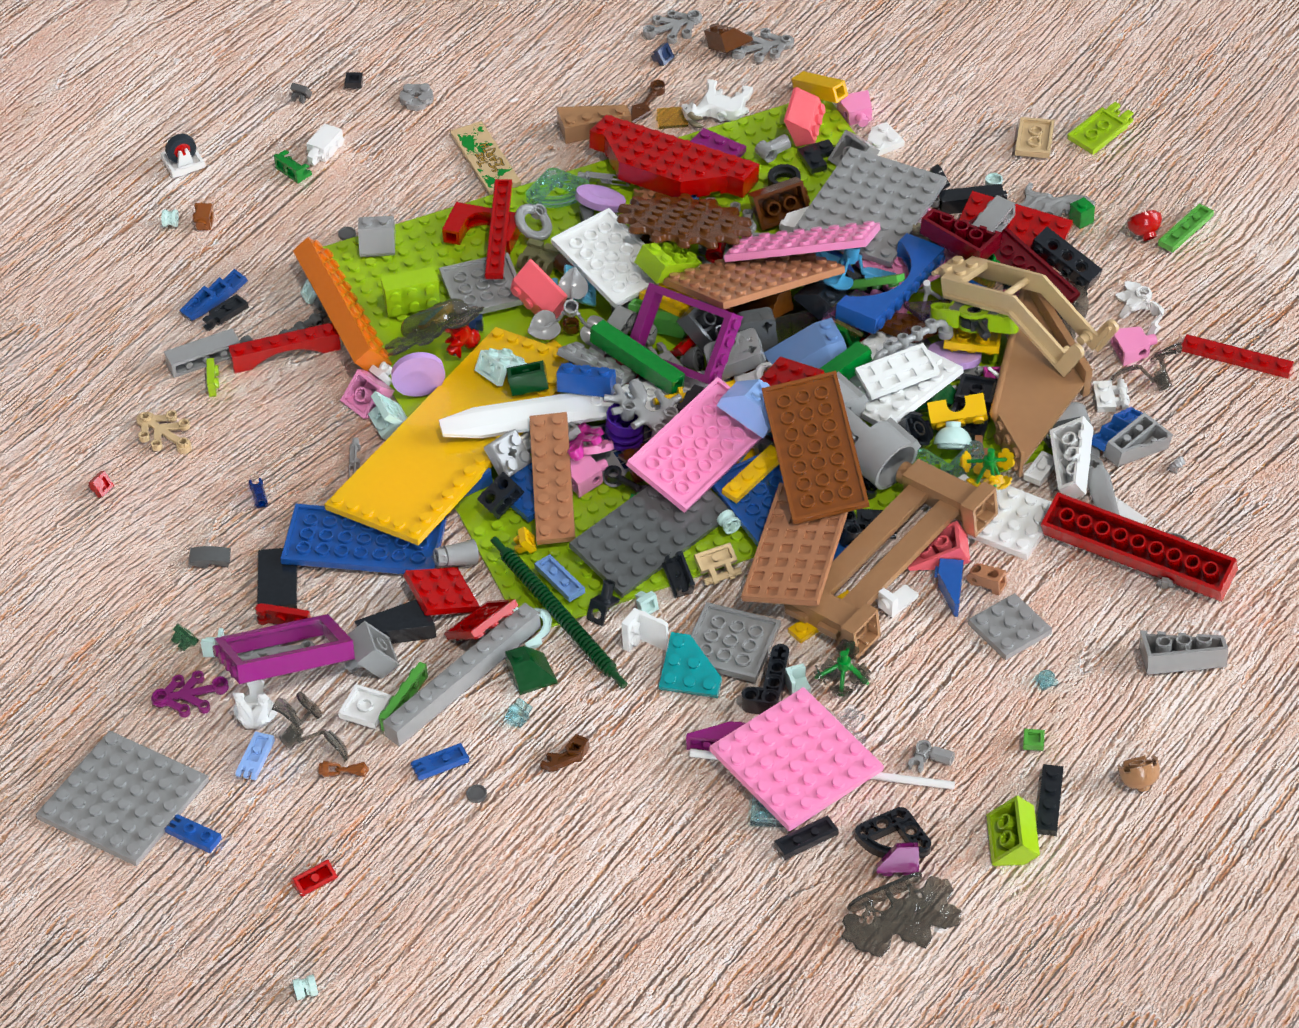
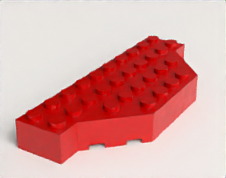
M605 115L590 130L589 148L603 152L606 157L608 156L609 163L612 169L616 171V176L619 180L663 193L670 197H679L682 193L696 194V197L709 196L710 192L719 191L720 194L729 193L743 198L759 179L760 164L706 147L705 145H699L674 135H668L643 125H637L612 115Z

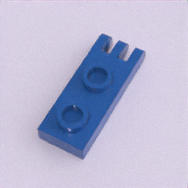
M459 743L416 759L410 765L414 769L415 774H417V778L423 780L468 763L469 756L463 745Z
M176 814L174 820L170 821V826L165 827L167 834L208 853H211L222 840L220 833L179 814Z

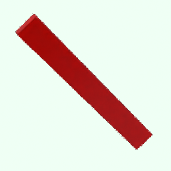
M495 179L485 279H503L513 186L512 179Z

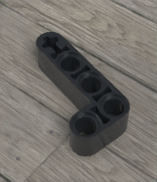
M784 644L773 646L763 688L746 687L742 690V709L746 713L760 715L782 701L785 687V668L789 667L788 646Z

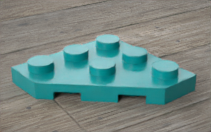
M671 632L659 689L718 698L722 678L691 635Z

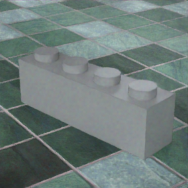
M996 195L993 200L989 201L986 209L979 213L976 221L971 225L977 227L982 225L991 232H995V230L1002 232L1015 216V203Z
M231 328L164 351L166 365L172 376L176 378L207 367V358H214L215 364L230 359L228 346L238 344L240 341Z

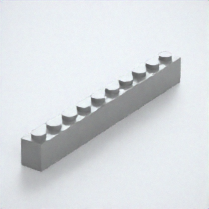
M526 603L520 606L512 615L508 616L383 721L385 736L399 747L506 658L505 651L519 647L541 628L539 612Z

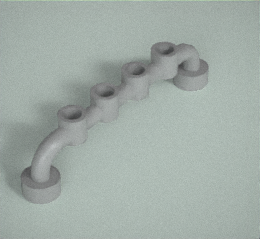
M929 318L925 320V327L913 326L910 335L906 333L898 334L897 342L894 343L891 340L883 342V349L875 354L872 362L884 356L894 354L899 348H907L909 343L922 340L923 336L928 333L933 334L937 332V328H939L938 335L940 339H951L953 337V328L945 320L940 319L936 321V319Z

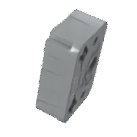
M754 328L737 333L735 343L732 346L728 362L722 374V381L755 369L761 363L766 362L761 340ZM716 341L704 346L707 365Z

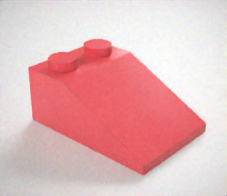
M959 522L950 523L907 567L908 570H935V566H939L940 558L964 560L963 565L970 563L968 537Z

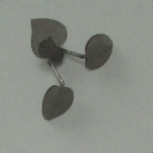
M1182 343L1172 344L1153 355L1150 361L1159 360L1161 370L1153 373L1155 377H1152L1141 365L1134 364L1119 369L1109 380L1113 381L1115 377L1139 369L1150 379L1151 383H1156L1159 391L1170 388L1173 384L1167 373L1164 358L1181 353Z
M299 691L296 694L298 701L307 709V713L301 720L296 715L295 709L285 699L279 698L275 701L272 710L279 712L292 722L279 736L281 742L287 748H291L296 742L301 744L305 740L323 734L328 742L340 753L344 762L347 761V747L333 731L323 729L302 737L304 732L299 726L310 714L317 719L322 717L320 708L304 693Z

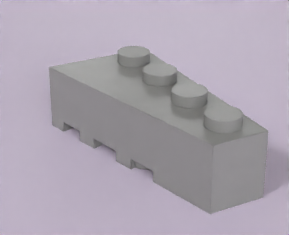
M1140 630L1139 649L1147 675L1227 667L1228 647L1224 635L1197 634L1196 637H1192L1186 633H1178V636L1166 635V632L1157 631V634H1147V631Z

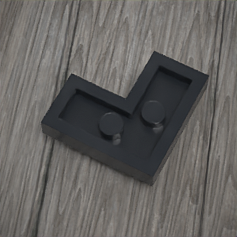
M827 139L797 148V154L809 172L815 174L827 170V163L823 158L829 157L835 147Z

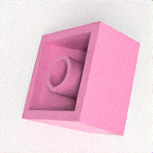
M357 369L340 401L363 419H368V413L376 406L371 395L377 391L391 398L395 390L371 372Z

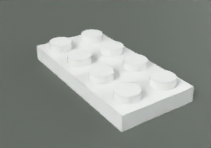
M924 343L856 367L855 373L868 396L873 400L939 375L940 370Z

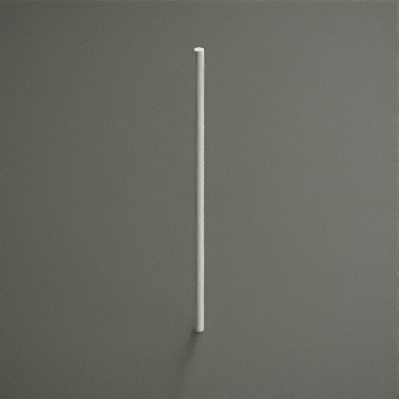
M690 749V757L718 760L710 751ZM883 772L871 778L872 780L952 790L955 788V781Z

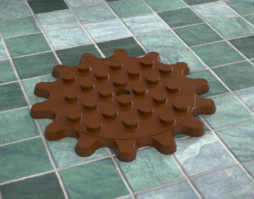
M654 193L651 199L633 196L630 204H620L617 210L619 213H622L617 217L618 223L631 224L628 228L629 233L650 235L649 240L653 243L672 241L680 248H690L692 244H700L708 249H717L718 242L738 245L740 244L738 236H752L751 229L748 228L752 225L750 218L740 217L737 207L718 206L717 200L713 198L697 200L687 193H682L679 197H668L663 193Z

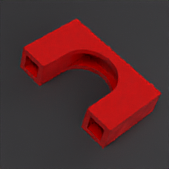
M456 202L442 228L443 242L460 245L467 231L479 225L490 226L492 208ZM510 212L506 246L508 254H511L521 234L515 222L516 212Z

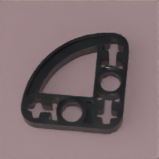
M904 807L894 808L860 823L855 828V839L860 846L880 858H883L892 847L882 845L875 840L895 831H898L906 843H914L919 840L921 845L919 846V859L928 856L931 852V840L909 810ZM886 823L888 827L879 828L877 824ZM914 829L917 833L909 835L906 833V830Z

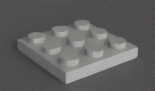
M1015 593L968 619V625L1005 661L1052 634V628Z

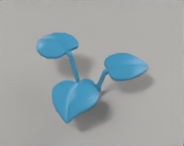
M861 247L845 249L841 258L825 251L815 253L816 256L826 257L827 260L836 261L841 265H844L843 260L845 259V273L823 279L826 285L838 290H848L853 286V279L845 275L848 265L855 264L857 261H859L861 274L865 275L864 278L894 275L896 273L872 267L863 269L862 255L859 254Z

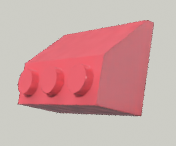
M798 87L793 88L784 118L786 127L796 147L816 142L822 118L825 114V106L821 103L819 97Z
M532 259L524 265L512 280L510 288L512 294L518 297L524 306L534 314L542 310H548L553 312L557 319L564 310L567 294Z

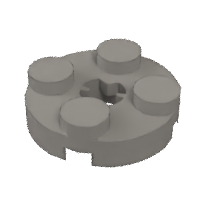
M427 83L405 84L400 92V103L402 106L405 105L408 110L419 111L426 109V105L429 103L431 105L434 101L433 91Z

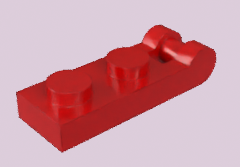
M258 604L255 607L257 622L260 625L268 623L278 625L311 618L309 610L269 604Z

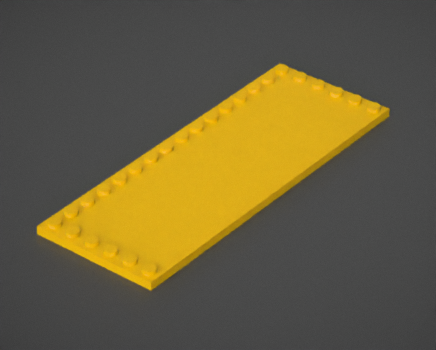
M495 327L451 372L442 385L438 386L324 504L325 510L419 546L483 477V473L493 466L484 447L500 437H443L439 420L473 407L559 395L561 392H557L556 372L562 363H569L568 360L556 355L558 348ZM489 348L502 350L507 348L512 350L514 355L522 357L526 363L543 360L546 365L549 389L512 396L507 374L503 386H496L474 370L480 350H489Z

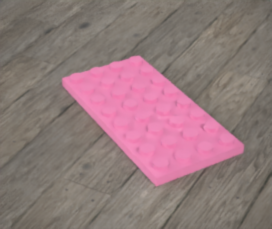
M866 221L861 225L848 223L843 227L830 225L826 229L813 227L808 231H804L801 228L790 233L783 230L772 235L766 232L755 237H742L740 244L733 245L724 255L725 262L866 247L881 230L880 222Z
M719 377L713 380L626 463V466L684 513L762 439L759 435L717 407L721 397L731 388Z

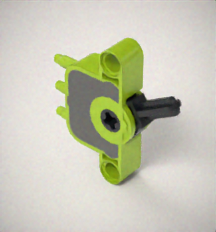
M956 301L951 303L936 302L930 306V318L936 319V321L940 319L945 320L952 328H960L964 332L978 333L984 341L991 337L990 332L1016 334L1019 332V327L1007 315Z

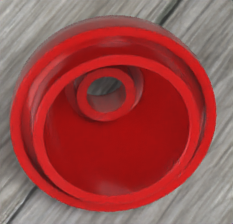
M1149 210L1136 214L1129 218L1127 227L1133 234L1142 236L1143 241L1154 239L1157 237L1156 231L1161 226V212Z

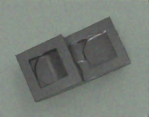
M217 546L190 548L188 565L208 568L209 564L228 567L230 564L231 548Z

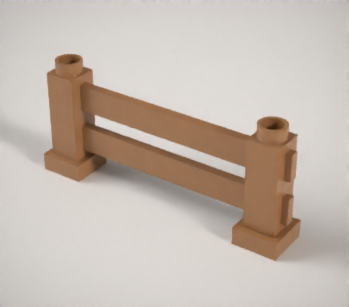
M917 459L913 464L907 461L902 463L896 473V481L903 485L904 490L832 562L819 606L784 604L785 613L799 621L813 625L818 628V631L841 642L844 650L849 645L848 656L858 660L881 636L878 609L871 606L878 598V591L882 588L887 589L954 519L962 522V528L965 533L976 538L998 515L996 487L984 481L978 487L973 486L920 459ZM923 504L932 507L843 599L834 596Z

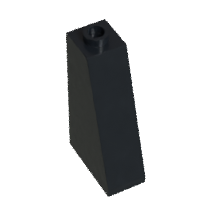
M417 600L354 621L355 628L366 621L389 636L392 644L437 637L434 621L430 615L425 616Z

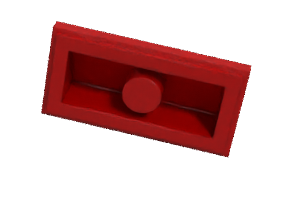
M327 859L290 880V883L298 894L303 897L333 881L338 876Z

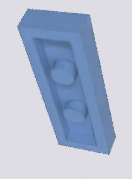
M550 554L534 563L535 569L569 602L585 593V587Z

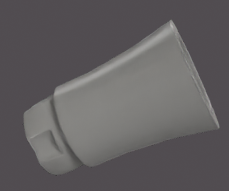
M474 539L445 545L433 550V560L438 567L476 566L479 561L478 547Z

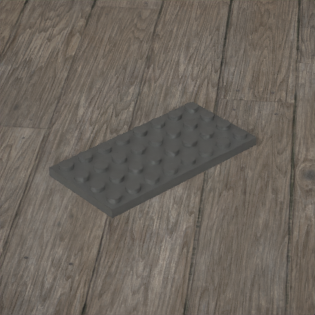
M648 485L569 543V548L601 579L615 581L614 591L623 598L662 569V563H664L667 555L673 558L676 556V552H685L720 526L717 522L718 516L723 511L729 509L709 489L684 513L651 485Z

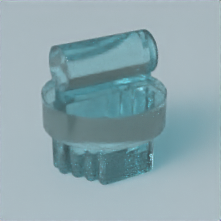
M518 698L514 705L511 704L509 706L508 712L504 717L521 728L530 716L528 714L533 707Z

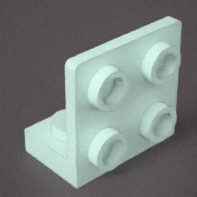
M489 348V350H480L474 370L496 386H503L508 367L527 363L522 357L514 355L510 349L496 350Z

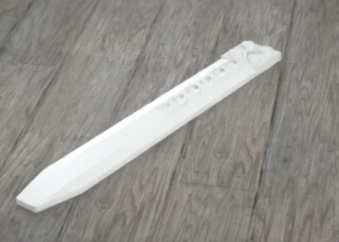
M685 376L683 393L690 390L694 384L704 388L709 384ZM727 378V379L723 380V382H727V381H731V380H730V378ZM649 381L642 382L647 391L646 409L661 406H654L652 399L656 398L654 392L660 388ZM629 384L621 385L626 397L633 400L634 398L628 388ZM661 390L663 395H668L666 392ZM565 393L473 407L440 419L439 426L443 437L487 438L503 435L513 429H516L517 433L530 431L529 416L567 412L568 423L573 422L574 424L605 420L608 408L614 403L604 402V397Z

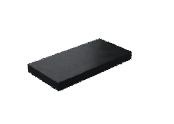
M283 548L258 550V604L297 609L298 565L281 564Z

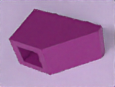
M918 842L896 843L876 864L877 873H881L882 876H892L894 873L914 875L915 872H919Z

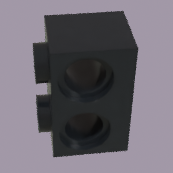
M502 472L481 493L477 500L499 519L518 500L524 491L505 472Z

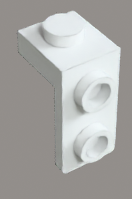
M903 585L893 594L887 589L882 588L878 591V608L890 617H894L915 601L919 594L907 585Z

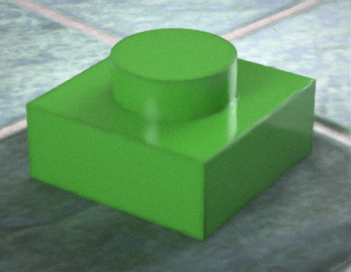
M1024 729L1023 750L1044 751L1045 730Z

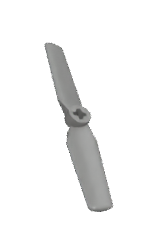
M1072 402L1079 416H1084L1091 424L1085 405ZM1091 445L1087 486L1094 505L1120 515L1111 477L1103 466L1102 460L1099 459L1101 450Z

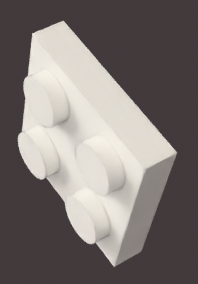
M355 684L339 710L338 716L341 719L375 729L380 722L379 715L388 706L392 695Z

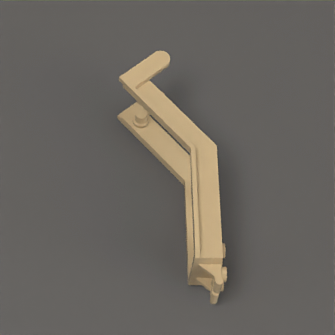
M955 256L931 272L932 276H941L943 298L1009 316L1063 377L1084 356L1085 351L1081 345L1086 343L1092 351L1095 349L1099 352L1119 330L1118 323L1113 319H1109L1096 332L1044 274L975 256L967 260H963L962 256ZM977 276L1011 285V287L1002 292L968 282ZM1021 288L1041 293L1079 335L1076 339L1077 343L1071 347H1062L1018 297L1013 294Z

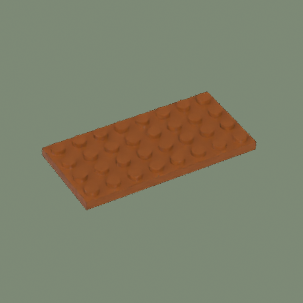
M832 371L761 388L793 524L870 507L837 372Z

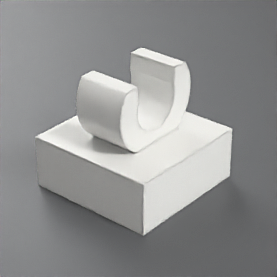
M383 361L379 368L375 365L371 366L369 369L371 373L388 386L392 383V379L389 377L392 370L390 365Z

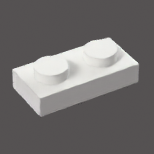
M1041 451L1024 473L1023 480L1041 486L1055 468L1053 455Z

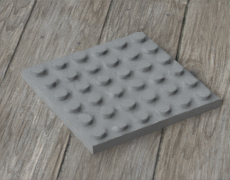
M109 730L36 813V817L48 825L137 867L166 833L165 827L170 826L169 823L171 820H174L176 814L181 815L209 782V777Z

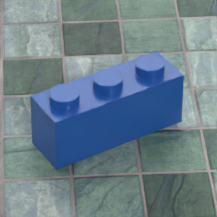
M562 363L556 372L557 392L604 397V394L613 395L615 392L613 388L616 384L615 369Z

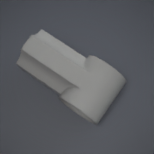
M785 134L769 142L763 140L756 145L755 153L770 163L776 158L777 154L790 148L791 142Z

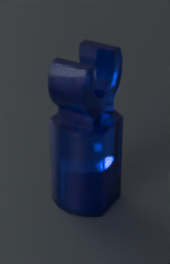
M259 478L258 484H253L252 480H249V488L252 491L255 506L258 509L267 507L268 500L262 478Z

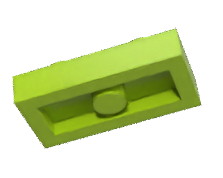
M207 358L209 397H216L217 389H220L219 378H216V376H219V366L215 365L214 358Z

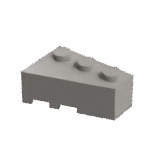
M1144 412L1108 441L1103 456L1119 467L1168 449L1173 434Z

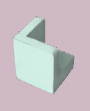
M219 628L217 637L225 636L224 629ZM217 637L201 639L203 657H215L213 646L215 645L214 638Z
M804 663L785 668V684L790 695L803 687L811 693Z

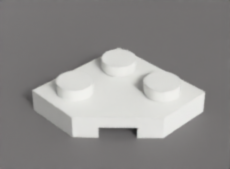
M887 122L872 127L867 139L868 143L880 150L878 156L903 147L905 142Z

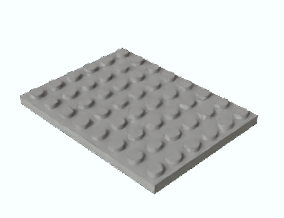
M850 147L792 232L801 228L804 231H808L813 227L826 229L830 225L843 227L848 223L861 225L866 221L880 222L881 230L866 247L860 248L859 254L862 255V259L891 268L897 258L898 241L906 233L912 235L913 225L921 222L922 217L927 213L947 183V177Z

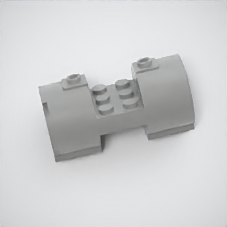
M838 371L837 376L862 476L867 478L878 489L889 488L897 483L896 473L901 464L906 461L914 463L917 451L921 445L891 417L887 421H880L871 427L862 421V413L865 410V404L869 400L861 390Z

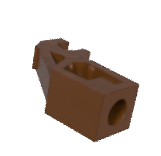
M575 734L565 746V752L561 754H546V759L550 762L542 760L540 763L541 769L554 772L574 762H581L590 748L589 739Z

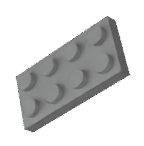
M579 342L560 347L556 354L576 365L615 369L616 384H620V386L629 383L637 375L627 366H621L614 359L601 356L596 350H588Z

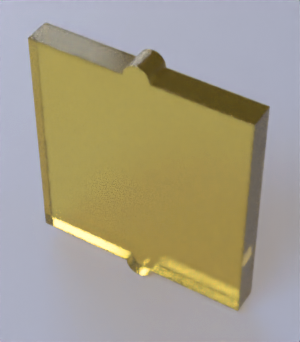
M681 107L657 108L656 121H658L659 129L689 127Z
M833 320L836 325L847 329L850 335L856 338L863 336L862 332L840 320Z

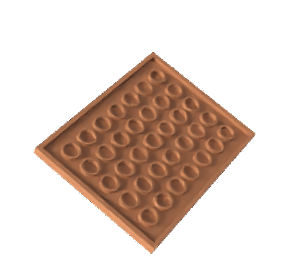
M815 253L732 262L718 259L715 260V263L701 264L698 268H687L681 273H670L669 277L664 278L663 285L721 309H727L845 273V266L838 264L836 261L827 260L826 257L816 256Z

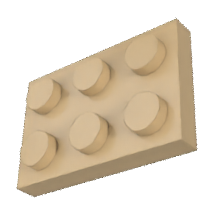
M1020 117L1015 155L1050 159L1055 120Z

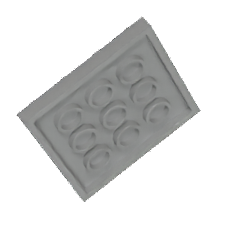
M506 252L503 279H485L487 257L439 268V273L451 304L454 305L457 319H463L464 314H484L523 305V302L518 297H515L510 290L512 280L517 273L508 252Z
M706 602L691 636L719 674L756 683L781 627V620Z

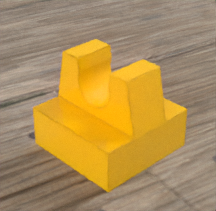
M525 527L518 529V535L513 538L517 544L514 547L519 554L528 551L530 554L537 551L535 536Z

